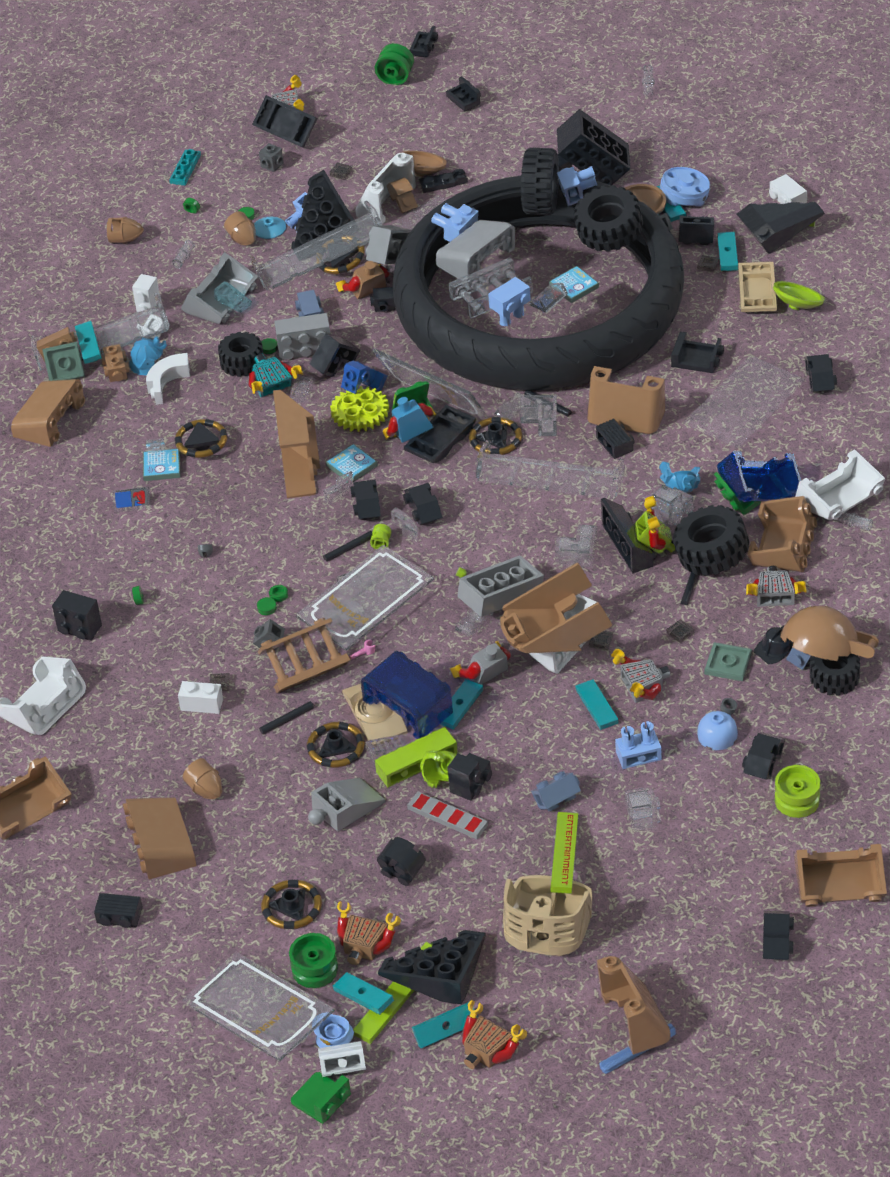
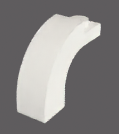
M187 353L168 356L158 361L149 370L146 384L148 394L151 393V399L155 398L156 405L163 404L162 390L169 381L190 377Z

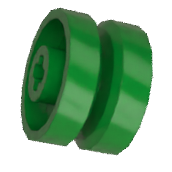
M388 44L382 48L374 66L375 73L386 84L401 85L406 82L414 64V56L403 45Z
M308 933L295 939L290 946L289 958L293 978L298 984L306 988H319L333 981L338 972L334 942L321 933Z

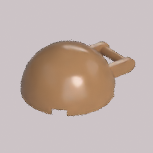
M810 606L801 609L790 617L781 632V638L784 642H787V638L794 642L792 646L794 649L818 658L838 661V656H849V654L872 658L875 654L874 648L879 643L878 637L855 630L846 615L828 606Z

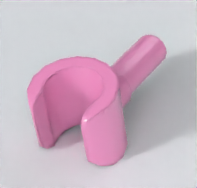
M366 640L364 648L349 657L352 660L363 654H373L376 645L372 646L373 641Z

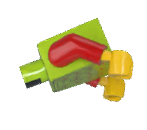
M654 496L647 497L644 502L647 510L634 524L637 540L659 554L665 549L673 552L675 546L669 527L655 516V511L652 509V507L656 506Z

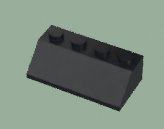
M602 498V526L632 574L653 567L655 553L637 540L635 525L632 522L630 513L626 512L622 505Z

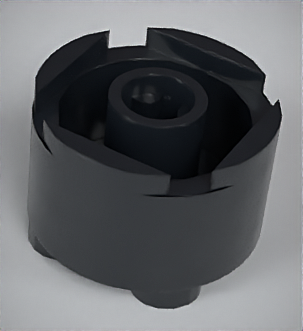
M395 837L394 839L391 838L377 857V862L382 868L380 872L383 876L388 878L394 876L398 878L402 885L408 886L426 861L425 856L420 850L417 853L413 849L415 845L408 840Z

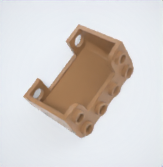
M594 366L590 379L588 421L592 424L600 425V423L603 424V422L614 418L619 424L622 423L625 430L645 434L656 432L665 413V379L647 376L642 388L608 382L612 369ZM598 373H604L605 376L598 377ZM655 382L658 383V386L651 387L648 384Z
M80 379L42 381L14 417L11 424L13 437L51 447L54 442L58 441L60 433L57 422L64 416L65 411L70 405L78 410L85 403L83 385Z
M804 496L762 501L758 516L764 526L760 547L758 549L755 541H751L747 554L752 565L761 567L774 565L778 569L804 572V568H807V556L811 553L810 544L814 540L813 531L817 527V519L812 515L810 504L806 502Z
M46 756L31 761L28 774L25 776H18L13 779L11 784L0 786V837L2 840L11 837L60 809L71 800V792Z
M175 797L125 799L126 803L122 805L125 815H129L125 817L128 829L130 828V830L135 831V833H132L134 844L140 847L137 848V853L140 859L141 870L143 874L147 873L149 880L197 866L193 848Z

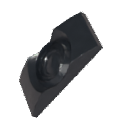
M266 95L252 125L304 148L318 118Z
M446 404L430 420L433 428L412 438L404 446V450L433 464L439 462L449 454L452 447L458 441L463 440L468 435L476 422V417Z

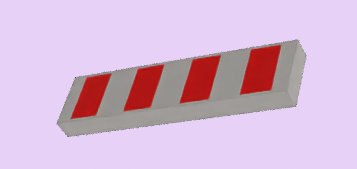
M419 791L407 804L408 810L475 839H478L488 826V821Z

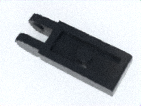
M455 169L450 173L420 178L419 183L423 193L466 184L468 178L463 169Z

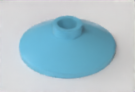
M264 217L254 223L256 236L264 239L276 238L286 230L285 221L278 217Z

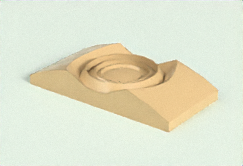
M738 263L741 312L777 311L776 293L773 289L775 283L774 263Z
M380 678L342 690L370 746L408 733L398 708L392 702L388 690Z

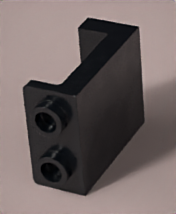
M680 331L671 354V367L714 373L715 367L718 368L720 364L719 356H723L724 353L722 338L717 339L716 345L688 341L687 332Z

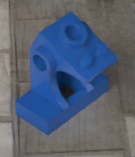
M353 360L344 366L341 388L356 394L362 383L373 389L376 388L377 391H381L388 375Z

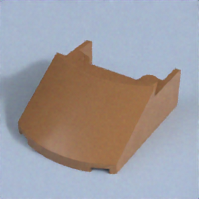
M275 390L273 394L287 498L316 495L314 475H317V469H320L314 416L283 391Z
M579 563L570 566L503 605L504 614L500 617L501 629L508 642L515 649L524 653L582 651L579 646L580 644L589 641L592 637L612 626L610 619L599 602L566 620L563 613L575 607L577 604L576 595L592 586Z

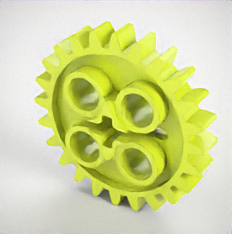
M360 386L356 394L346 390V393L340 392V396H335V400L332 401L330 406L331 417L334 419V423H338V427L343 425L344 430L349 427L351 432L354 428L358 432L362 428L367 431V427L374 429V425L380 426V421L385 422V417H388V399H386V395H382V391L376 392V388L370 390L369 386L366 389Z

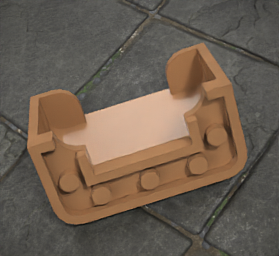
M871 844L870 848L864 850L861 847L858 850L824 853L812 851L811 855L807 853V849L796 850L794 860L800 900L806 907L818 906L820 902L869 899V902H879L887 894L881 844Z
M608 956L597 960L601 996L605 1004L610 1003L609 1000L618 1003L619 1008H624L630 1037L628 1043L632 1054L634 1055L667 1043L671 1037L669 1026L646 985L619 958Z

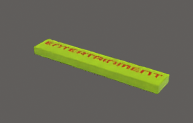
M558 812L550 890L552 893L572 894L578 813Z

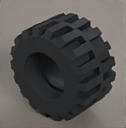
M237 332L235 334L231 333L230 336H225L218 345L221 369L226 374L230 373V376H249L248 374L253 370V365L257 364L254 358L259 354H263L260 338L253 333L249 334V332Z
M811 655L810 682L814 684L815 689L819 688V692L824 693L826 691L827 695L836 693V696H839L841 692L847 694L848 690L853 691L855 686L858 685L860 678V658L858 655L838 656V661L822 659Z

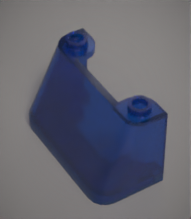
M733 451L717 464L719 475L736 497L743 502L795 497L799 482L801 481L794 453H786L784 455L785 458L781 460L773 457L769 461L745 460L741 451Z

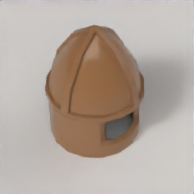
M235 212L226 219L224 229L233 241L240 245H250L255 242L256 229L254 223L243 212Z
M127 217L109 218L107 221V238L109 243L127 244V242H131L139 237L144 231L140 223Z
M204 758L193 761L185 769L183 780L191 787L195 794L206 799H216L221 796L222 785L219 772Z

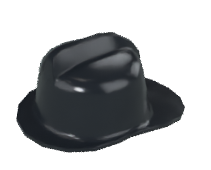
M784 625L768 629L764 638L754 649V653L767 664L778 663L793 648L794 642L788 638L787 642H784L781 638Z

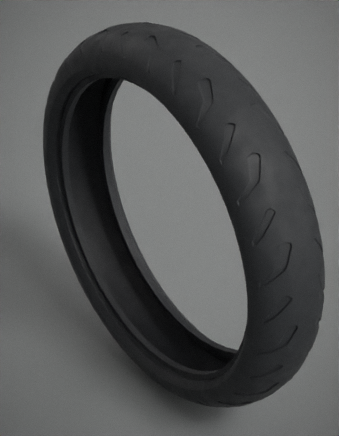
M521 175L471 187L445 200L426 214L409 233L396 259L393 276V298L398 317L408 336L427 357L434 360L436 364L468 380L498 388L512 390L567 388L590 382L594 366L612 369L611 374L627 367L646 354L663 337L673 322L681 303L684 287V269L681 254L674 236L663 220L650 207L638 200L643 217L642 231L639 236L637 235L634 242L631 241L630 245L625 248L632 252L641 262L648 274V279L636 299L619 314L602 324L574 334L535 339L498 336L463 324L444 311L428 290L431 280L439 268L436 266V253L440 248L449 243V241L444 239V228L431 222L435 213L448 219L451 218L441 213L445 203L457 209L465 204L477 210L478 221L507 222L514 227L541 224L576 227L573 215L577 203L570 206L567 205L560 183L557 206L553 214H526L522 207ZM596 181L597 186L583 190V196L587 192L591 193L595 188L600 189L601 186L610 187V185ZM606 216L598 220V222H609L619 216ZM598 373V377L605 376L604 373Z

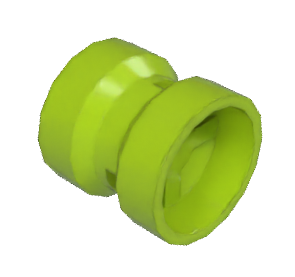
M385 524L374 526L370 545L374 549L385 550L388 548L392 533L390 527Z

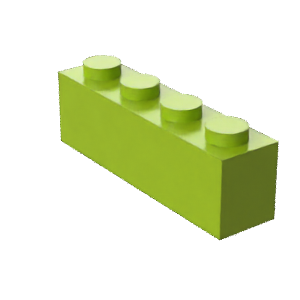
M443 727L376 759V773L387 787H391L422 772L420 765L427 751H449L457 755V742L449 731Z

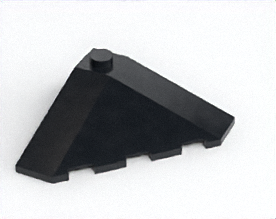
M324 170L313 175L308 180V193L303 199L301 207L303 212L301 218H298L295 230L297 231L295 241H292L291 245L299 262L317 254L329 241L339 237H351L359 232L358 225Z
M791 202L787 204H749L736 215L764 250L771 254L825 213L816 202Z
M463 930L458 932L457 938L448 940L447 937L431 942L432 947L421 950L420 947L405 951V957L394 960L391 956L384 959L378 975L438 1001L462 1005L469 990L486 933Z

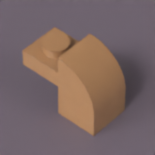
M405 177L386 185L392 201L396 200L401 213L418 207L412 193L413 188Z

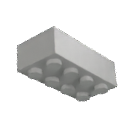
M519 555L461 577L457 597L480 617L501 610L503 605L543 583L544 575Z

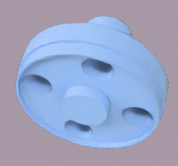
M674 167L668 169L663 174L660 189L664 192L666 201L670 205L703 206L709 194L710 183L708 178L698 170L688 167Z

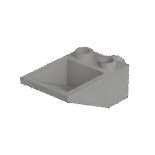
M361 778L327 782L311 792L313 810L309 812L308 819L313 825H319L325 820L338 832L385 803V799Z

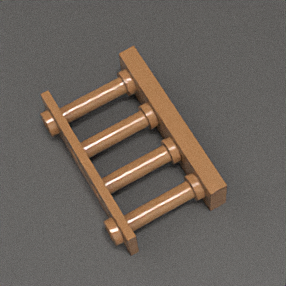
M325 618L318 619L314 622L315 625L274 642L268 640L261 644L262 647L259 648L258 654L267 652L278 677V682L274 686L276 693H280L349 663L350 658L348 654L341 655V653H338L329 634L327 626H330L332 623L331 618L327 620ZM318 630L331 655V660L325 663L323 660H320L309 634ZM301 637L314 663L312 665L313 668L308 670L303 668L291 642ZM282 645L285 646L296 670L294 676L288 677V675H285L274 651L275 648Z

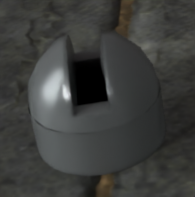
M213 544L198 545L199 555L204 558V553L206 552L207 557L211 556Z
M732 698L723 699L720 705V710L729 715H732L737 708V703Z

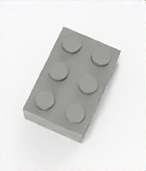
M394 225L372 226L369 231V245L365 252L366 260L381 264H395L400 249L411 229Z
M327 313L274 321L280 360L314 355L325 334H330Z

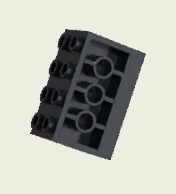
M581 109L576 111L557 128L558 155L581 171L592 166L596 181L613 185L631 169L629 144Z

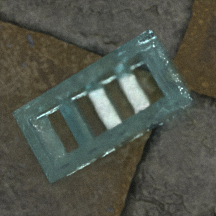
M226 281L214 289L217 301L239 313L252 304L250 299Z

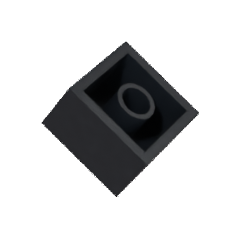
M63 590L52 605L57 630L62 634H70L82 640L92 641L102 626L97 599Z

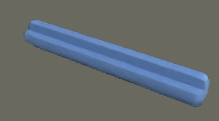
M669 1023L668 1026L670 1029V1035L672 1037L676 1034V1030L673 1027V1025ZM628 1046L599 1063L600 1069L604 1074H607L648 1050L633 1055Z

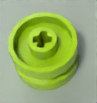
M791 765L780 770L775 778L774 802L777 809L782 814L794 818L806 817L814 813L819 807L820 778L813 769L804 765Z

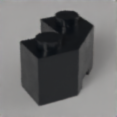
M829 354L804 357L806 375H809L810 391L834 390L835 386H837V377L833 375L832 358H829Z
M376 479L353 482L354 486H351L350 490L351 497H355L356 504L353 505L354 516H358V519L381 516Z
M429 483L404 490V502L409 507H413L412 516L418 525L443 518L438 500L435 495L432 496Z
M764 732L758 733L757 736L755 735L748 755L744 757L742 762L743 773L765 780L771 779L775 761L781 758L786 739Z
M764 911L763 959L789 960V954H793V941H789V930H794V917H790V911Z

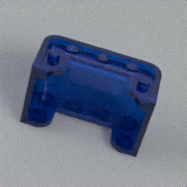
M394 651L360 681L363 701L368 705L381 702L403 717L405 725L407 727L411 725L415 730L413 737L416 739L428 735L453 713L451 687L446 682L436 678L432 672L423 669L419 663L407 658L401 651Z

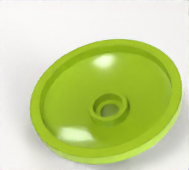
M777 281L773 285L777 296L794 310H799V308H815L822 305L825 300L820 293L800 284Z

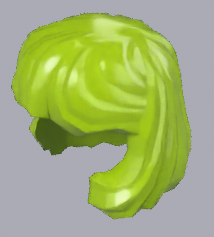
M427 751L424 754L420 768L424 781L427 782L428 786L437 788L440 781H449L447 767L456 754L449 751Z

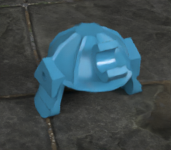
M155 337L154 340L142 338L136 341L130 355L129 368L131 371L138 375H147L155 364L154 361L163 354V349L167 346L166 341L164 340L162 343H159V337Z
M662 462L659 466L662 473L660 478L672 493L685 495L694 488H697L700 483V476L698 474L700 467H694L691 471L672 473L669 462Z

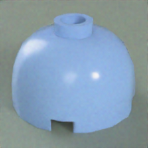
M712 711L700 720L697 735L699 742L703 746H708L712 750H724L734 744L738 736V730L735 720L729 714L722 711Z

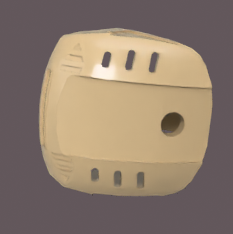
M522 876L517 879L514 885L511 879H507L504 889L503 927L506 941L518 950L545 955L562 956L574 952L582 944L592 915L591 888L573 880L572 894L550 892L552 876Z

